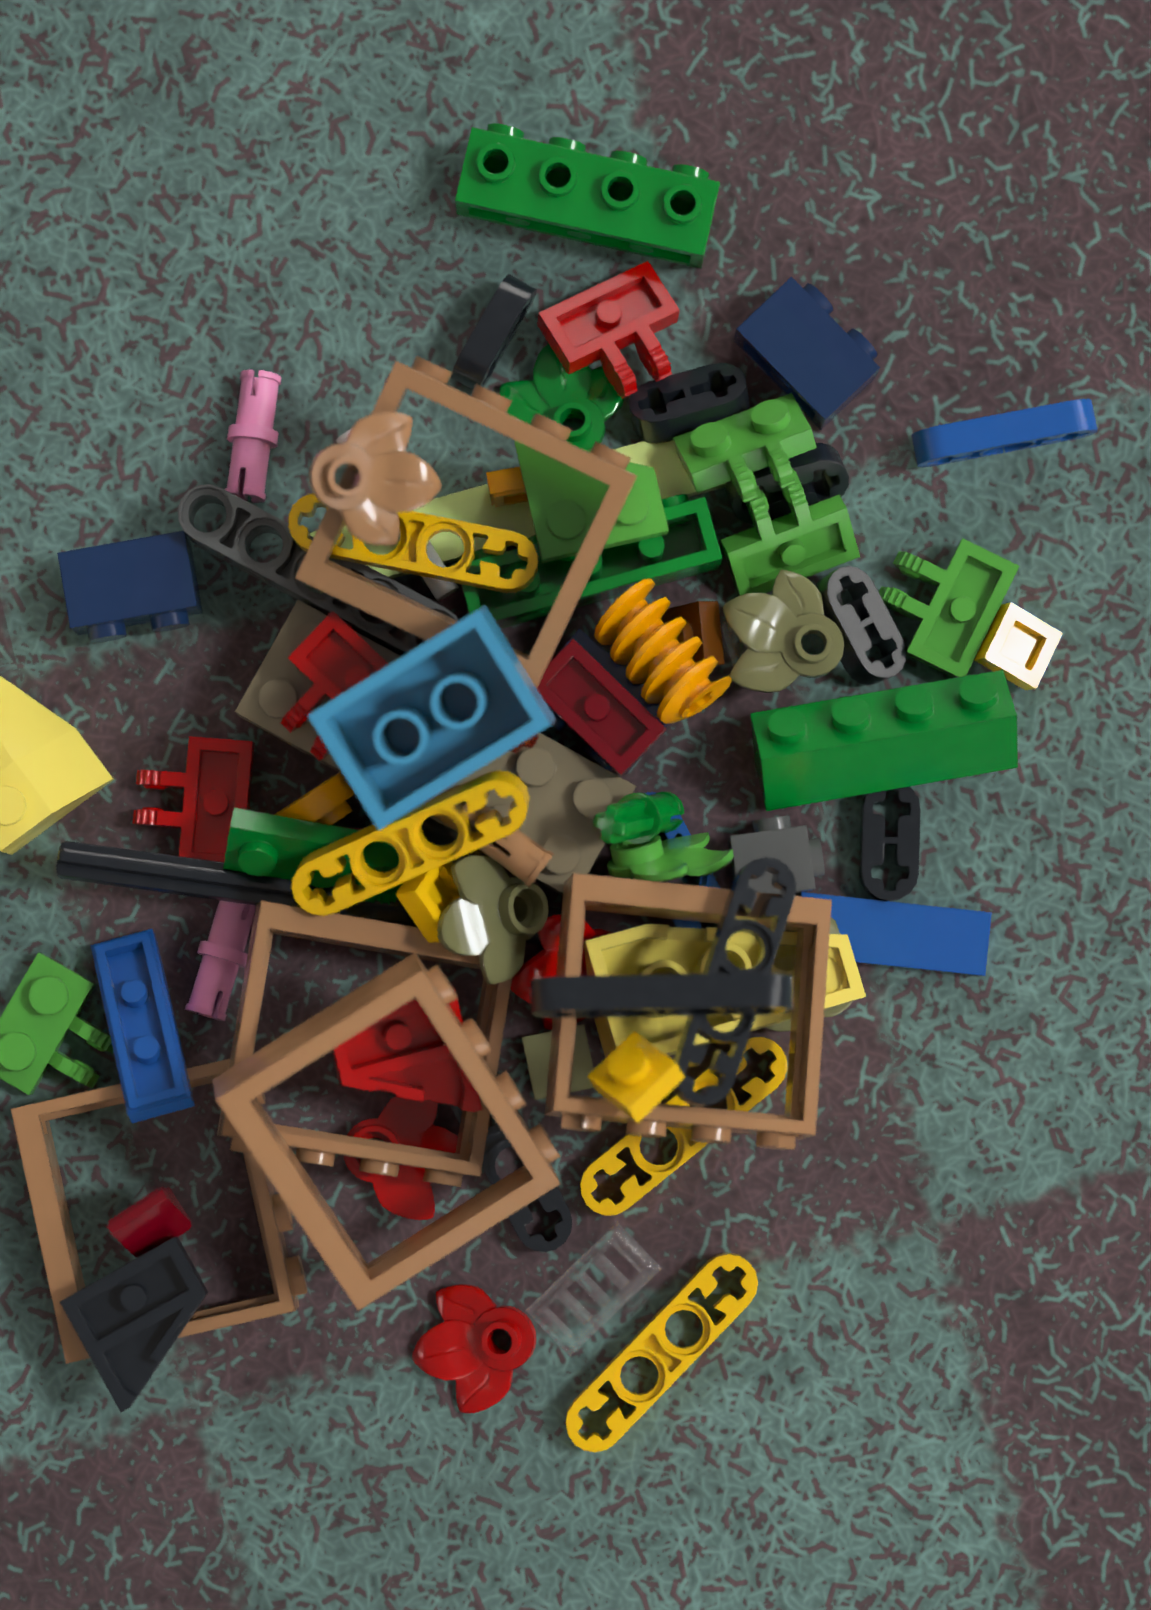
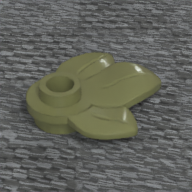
M780 570L772 588V595L747 593L730 600L723 606V614L729 627L741 643L748 647L735 663L730 673L732 681L740 687L764 693L780 692L791 685L799 676L817 678L830 673L835 669L843 656L844 638L840 628L833 620L824 616L822 596L817 587L808 578L798 573ZM807 634L818 635L824 642V651L817 655L806 653L801 646V638Z
M467 856L460 858L451 865V873L460 898L450 902L440 915L437 930L438 939L445 949L453 954L462 956L479 955L482 975L487 984L504 982L512 978L520 970L524 960L526 940L532 938L546 923L548 917L546 896L537 885L532 883L530 887H527L524 884L525 882L518 877L510 878L504 868L491 857Z

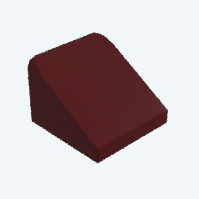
M162 1186L109 1220V1225H107L110 1233L135 1258H138L173 1237L181 1236L190 1230L192 1222L170 1187L165 1188V1186Z

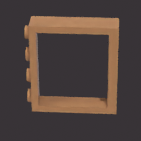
M416 356L411 367L396 361L371 415L383 412H398L409 389L610 485L530 655L512 647L532 682L538 688L638 475L626 470L631 458L596 441L591 452L585 451L566 441L571 429L538 413H535L531 424L507 413L512 402L511 400L477 384L471 396L449 386L447 383L452 372L419 356ZM348 465L338 484L343 490L348 489L354 482V472ZM327 508L298 570L296 579L426 641L459 622L329 560L345 523L339 510Z
M573 873L564 882L556 977L580 976L586 910L719 924L730 889ZM757 892L752 912L745 914L738 909L736 919L754 920L770 929L771 919L758 918L765 901L772 897H779L780 894ZM795 896L784 929L785 931L798 932L784 1115L658 1103L637 1124L606 1098L570 1095L577 1018H553L545 1115L562 1117L561 1128L576 1131L598 1132L601 1130V1121L627 1123L626 1134L641 1137L664 1138L666 1137L667 1127L692 1129L691 1140L705 1143L729 1144L731 1143V1133L757 1135L756 1146L769 1149L793 1150L795 1149L796 1139L802 1140L815 1136L832 900Z
M260 901L255 907L228 1069L253 1054L273 934L404 957L416 953L418 958L422 960L481 969L479 955H457L445 949L440 941L428 943L418 927L336 913L325 916L313 915L301 907ZM483 978L476 1024L492 1049V1052L483 1058L495 1077L497 1076L512 978L497 984H487ZM481 1097L483 1110L477 1112L462 1110L455 1153L278 1124L274 1125L288 1146L297 1148L296 1157L300 1162L333 1167L335 1154L361 1158L359 1171L398 1177L399 1165L424 1168L423 1181L461 1187L463 1175L481 1176L491 1112ZM221 1109L217 1135L232 1138L231 1151L252 1154Z
M416 953L408 956L212 1079L216 1101L358 1311L561 1184L551 1163L558 1159L560 1154L550 1141L548 1134L540 1123L531 1129L528 1128L517 1111L527 1103L507 1071L495 1077L483 1058L492 1052L483 1033L472 1018L461 1024L449 1003L458 998L450 982L443 975L438 965L427 971ZM416 997L524 1165L367 1263L256 1097Z
M230 1059L187 1068L191 1088L213 1083L212 1079L228 1070ZM121 1084L11 1109L66 1364L90 1358L60 1304V1301L83 1289L85 1283L49 1120L124 1104ZM264 1093L256 1097L261 1105L266 1103ZM243 1153L274 1293L196 1310L178 1338L296 1311L299 1307L297 1295L307 1293V1283L301 1258L299 1255L288 1256L283 1232L293 1230L291 1210L280 1194L274 1193L272 1182L253 1154Z

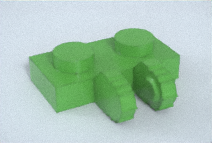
M792 393L774 400L763 401L753 408L716 422L703 424L695 430L673 438L678 457L697 493L732 480L744 503L758 498L756 492L757 483L752 472L769 466L774 480L778 482L781 488L787 487L795 483V476L788 459L816 448L812 428Z
M792 469L795 483L781 488L792 513L771 520L768 513V501L763 490L759 489L757 485L756 492L758 498L746 502L754 527L721 539L738 595L772 591L780 570L792 571L807 578L859 558L860 554L849 513L840 495L808 506L796 471Z
M964 538L959 542L946 570L906 551H899L893 564L900 572L911 578L920 579L928 584L937 586L929 605L910 597L907 593L894 587L881 586L879 594L886 607L920 622L906 650V655L952 678L966 676L1020 566Z
M38 952L0 1017V1079L28 1095H33L46 1070L51 1065L79 1083L93 1088L100 1077L94 1072L93 1067L81 1060H74L58 1050L71 1030L86 1039V1043L102 1052L114 1053L110 1034L78 1016L95 988L96 983L49 956Z

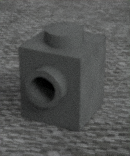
M790 816L752 821L753 833L732 835L727 839L729 850L733 849L734 857L731 860L733 880L738 871L746 864L763 857L776 858L789 867L795 877L796 893L815 890L814 877L825 876L820 838L809 839L807 825L791 827ZM767 871L758 879H749L748 887L753 888L757 892L780 894V890L771 885L773 875Z

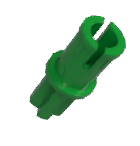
M661 791L653 795L634 792L624 796L618 803L608 805L606 811L596 813L593 819V826L601 829V841L607 844L623 841L633 844H644L652 841L659 833H668L676 830L683 820L671 819V816L684 814V807L677 795L671 792Z

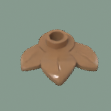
M399 412L377 413L359 419L352 426L344 443L332 444L322 449L315 456L310 466L309 483L315 497L326 507L339 510L349 533L364 543L373 545L396 544L399 535L397 513L408 512L425 506L441 490V481L431 466L415 454L405 452L411 434L412 419L410 416ZM342 464L350 466L354 472V482L346 490L341 489L334 479L336 469Z

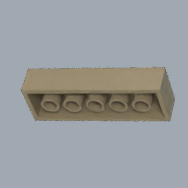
M297 600L235 713L241 719L319 761L310 752L314 740L319 735L310 719L304 726L297 728L291 733L280 724L291 707L314 684L287 657L327 617L322 612ZM356 632L389 664L401 658L400 655ZM326 697L318 708L325 705L331 700L328 697ZM537 733L456 784L461 785L483 774L497 770L511 772L523 781L527 786L530 799L526 818L519 830L547 851L550 850L554 853L535 881L563 896L564 882L573 873L589 875L606 844L601 841V829L593 826L595 814L606 811L608 805L618 803L624 796L634 793L636 786L547 736ZM331 753L319 761L337 772L341 771ZM490 790L486 806L492 810L497 809L502 817L509 816V808L514 798L511 795L501 798L495 790ZM433 815L429 816V817L432 818L433 820H435V821H437V822H439V823H441V824L447 826V825L444 824L442 821H440L439 819H437L435 816H433Z

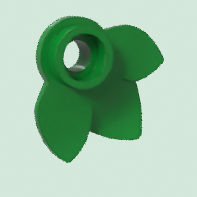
M549 343L538 354L533 369L534 380L506 382L500 386V395L512 401L507 413L531 424L535 413L561 425L570 418L583 420L584 425L576 431H571L566 441L588 452H591L595 441L602 442L605 434V421L619 411L625 401V398L622 399L621 396H618L613 385L608 381L602 366L590 370L588 365L568 375Z

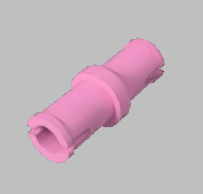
M248 369L241 371L240 374L241 386L236 424H232L228 428L227 440L233 443L228 483L225 490L245 501L248 500V496H251L253 503H263L266 499L265 486L270 449L277 447L279 433L273 429L281 376L259 370L257 378L254 377L255 371Z
M219 900L208 940L200 941L197 953L203 957L189 1003L186 1004L185 1010L199 1013V1015L225 1021L227 1016L226 1010L239 967H246L248 954L244 950L253 924L256 905Z

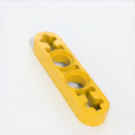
M313 493L301 497L292 506L288 516V528L292 538L306 552L312 540H310L308 528L300 525L303 517H313L317 507H323L326 510L328 508ZM415 511L397 513L400 541L392 552L387 554L370 552L365 547L364 542L353 535V548H341L345 540L344 534L341 533L330 556L333 559L503 593H515L525 589L534 580L538 571V554L535 547L526 536L520 533ZM440 532L454 533L463 541V556L453 566H437L427 556L429 540ZM473 538L487 539L483 546V553L503 555L507 545L518 547L519 558L523 561H528L526 569H515L512 579H504L500 577L498 565L480 561V575L467 573L475 557Z
M500 770L488 772L427 800L380 830L373 824L322 847L303 858L292 880L294 899L303 910L310 914L320 916L334 914L506 837L519 829L526 818L530 799L527 786L519 777L511 772ZM490 790H495L501 798L510 795L514 798L509 808V816L502 817L497 809L487 811L477 817L475 827L479 831H471L468 813L477 811L486 805ZM462 801H466V802H467V810H468V813H467L466 810L462 807V805L460 804V802H462ZM440 814L451 818L458 829L457 839L451 844L444 846L434 845L427 841L421 829L422 822L427 817ZM375 841H384L391 844L397 850L400 858L398 866L387 872L373 870L364 860L363 849L365 846ZM343 855H349L352 873L336 881L332 895L328 896L322 888L310 889L308 885L314 876V870H319L324 878L331 877L343 871L347 862ZM354 875H355V877L359 880V882H360L361 884H359V885H356V884H355Z
M764 1037L748 1038L744 1053L752 1048L758 1054H762L767 1050L773 1054L775 1059L768 1066L773 1076L765 1083L759 1077H753L740 1088L749 1093L750 1097L741 1105L738 1104L737 1097L731 1088L725 1097L727 1103L726 1110L748 1112L782 1083L787 1072V1058L782 1048L773 1040ZM742 1057L737 1074L747 1066L744 1057ZM710 1067L694 1079L695 1086L693 1091L696 1092L707 1086H717L719 1078L710 1072ZM677 1094L664 1103L690 1106L681 1100ZM667 1127L666 1129L670 1130L677 1140L676 1154L667 1163L656 1165L649 1163L643 1158L640 1152L642 1137L626 1134L585 1169L580 1181L581 1196L586 1205L595 1213L605 1216L618 1215L630 1208L709 1143L692 1141V1129ZM625 1147H629L636 1165L650 1174L651 1178L644 1184L639 1185L635 1174H633L620 1186L624 1195L621 1201L614 1203L610 1198L606 1197L598 1202L592 1195V1192L598 1186L593 1176L601 1169L609 1175L617 1173L626 1163L617 1158L616 1155Z
M728 1252L717 1254L709 1259L583 1389L567 1409L565 1420L568 1436L576 1446L584 1451L600 1452L616 1444L742 1313L755 1297L758 1287L756 1271L748 1260L739 1254ZM721 1266L724 1270L730 1272L738 1266L745 1272L739 1280L745 1290L738 1298H735L730 1293H726L713 1305L714 1308L725 1313L716 1323H713L705 1308L696 1301L689 1299L688 1296L696 1288H700L702 1295L706 1299L718 1284L712 1275L714 1271ZM676 1311H692L698 1315L702 1322V1334L698 1341L691 1346H676L666 1336V1322ZM638 1356L651 1360L658 1370L657 1382L653 1388L643 1393L631 1392L625 1388L620 1378L621 1369L625 1362ZM606 1381H610L619 1398L635 1406V1408L625 1416L619 1405H617L606 1418V1424L610 1429L609 1433L602 1437L594 1431L585 1437L579 1432L583 1425V1419L578 1413L585 1406L594 1412L599 1410L609 1399V1395L599 1391V1388Z

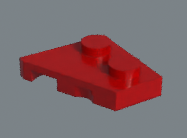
M416 997L332 1049L338 1080L343 1086L372 1092L381 1090L395 1093L397 1097L423 1102L424 1099L458 1106L461 1110L469 1112L483 1110L478 1092ZM455 999L449 1005L462 1024L458 999Z

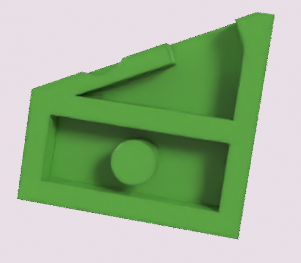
M514 440L542 563L577 556L610 485ZM629 462L626 470L638 475L604 549L668 535L669 529L653 467Z

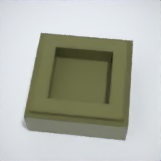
M584 1024L576 1026L571 1092L594 1088L587 1077L594 1068ZM552 1031L522 1037L535 1100L546 1098Z

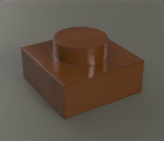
M697 601L667 609L661 617L663 623L681 616L687 622L676 638L679 643L696 636L703 642L692 657L695 663L714 656L718 661L716 666L725 664L718 601Z

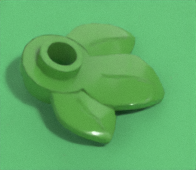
M708 832L671 838L662 842L660 836L657 835L652 841L644 844H633L623 841L611 845L612 859L607 863V868L611 877L662 882L681 878L685 874L690 876L713 874L727 866L733 859L734 853L733 849L725 851L705 849L704 847L710 839Z

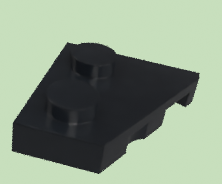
M178 1236L173 1237L60 1301L120 1413L133 1405L209 1293Z

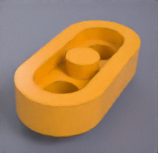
M340 771L274 815L333 825L352 811L346 800L354 795L355 792L344 774Z

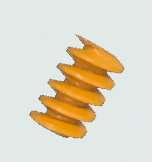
M651 578L643 579L626 590L610 605L598 622L594 637L601 645H612L610 650L612 660L617 665L628 664L625 674L627 679L632 684L645 683L642 687V698L648 704L660 703L657 710L658 718L664 724H673L689 718L711 705L723 695L730 686L732 679L730 676H726L710 682L708 676L718 661L714 656L695 663L692 657L703 642L696 636L679 643L676 638L687 622L681 616L663 623L661 617L667 611L671 602L666 597H663L648 604L645 598L655 586V582Z

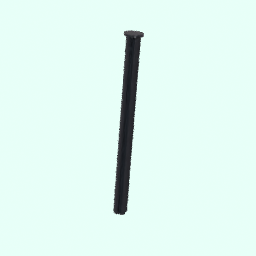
M72 841L62 842L58 851L56 872L57 876L61 879L257 905L260 901L300 907L292 893V880L253 876L244 872L223 869L224 862ZM310 884L308 885L311 890L319 888L312 886ZM334 886L322 889L330 896ZM398 898L396 902L392 901L390 904H381L379 901H375V903L361 901L336 912V914L417 927ZM548 907V917L562 913V909ZM538 933L526 940V943L541 944Z

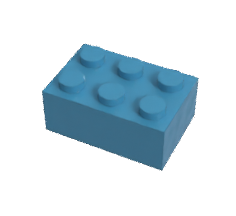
M486 605L307 715L378 830L550 726L555 720V717Z

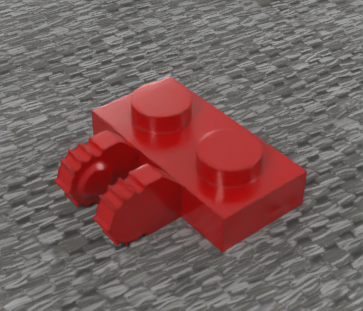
M646 261L539 312L537 326L568 375L600 360L605 376L610 384L613 385L618 396H621L623 399L637 392L638 389L635 375L627 365V361L620 350L634 343L640 361L656 382L672 375L671 363L654 333L677 323L680 309L649 261Z
M333 610L287 657L314 684L291 707L280 724L290 733L297 728H301L309 720L307 715L315 711L326 697L333 700L389 665ZM318 735L310 752L321 761L330 754V751L320 735Z
M189 736L186 773L137 770L136 784L143 785L146 789H184L183 811L170 812L164 811L162 808L143 807L133 811L132 824L181 828L180 857L224 862L233 809L249 810L255 743L244 740Z

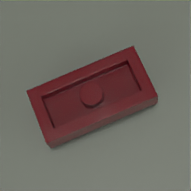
M574 639L549 663L537 688L547 706L621 777L666 732V728Z

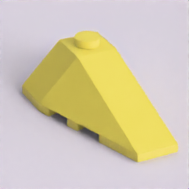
M0 676V851L13 855L114 779L75 727Z
M644 924L584 941L587 976L702 974L717 928L707 927L701 929ZM740 931L734 933L729 938L726 953L733 965L741 969H750L758 963L761 956V947L755 936ZM784 931L770 973L791 975L794 986L798 932ZM829 935L824 1009L866 997L848 935ZM792 1011L781 1014L756 1015L751 1031L791 1020ZM740 1015L706 1016L711 1027L722 1032L731 1031L740 1021ZM688 1016L594 1017L605 1058L633 1031H636L664 1054L670 1056L677 1052ZM698 1033L694 1040L695 1045L714 1043L701 1037Z

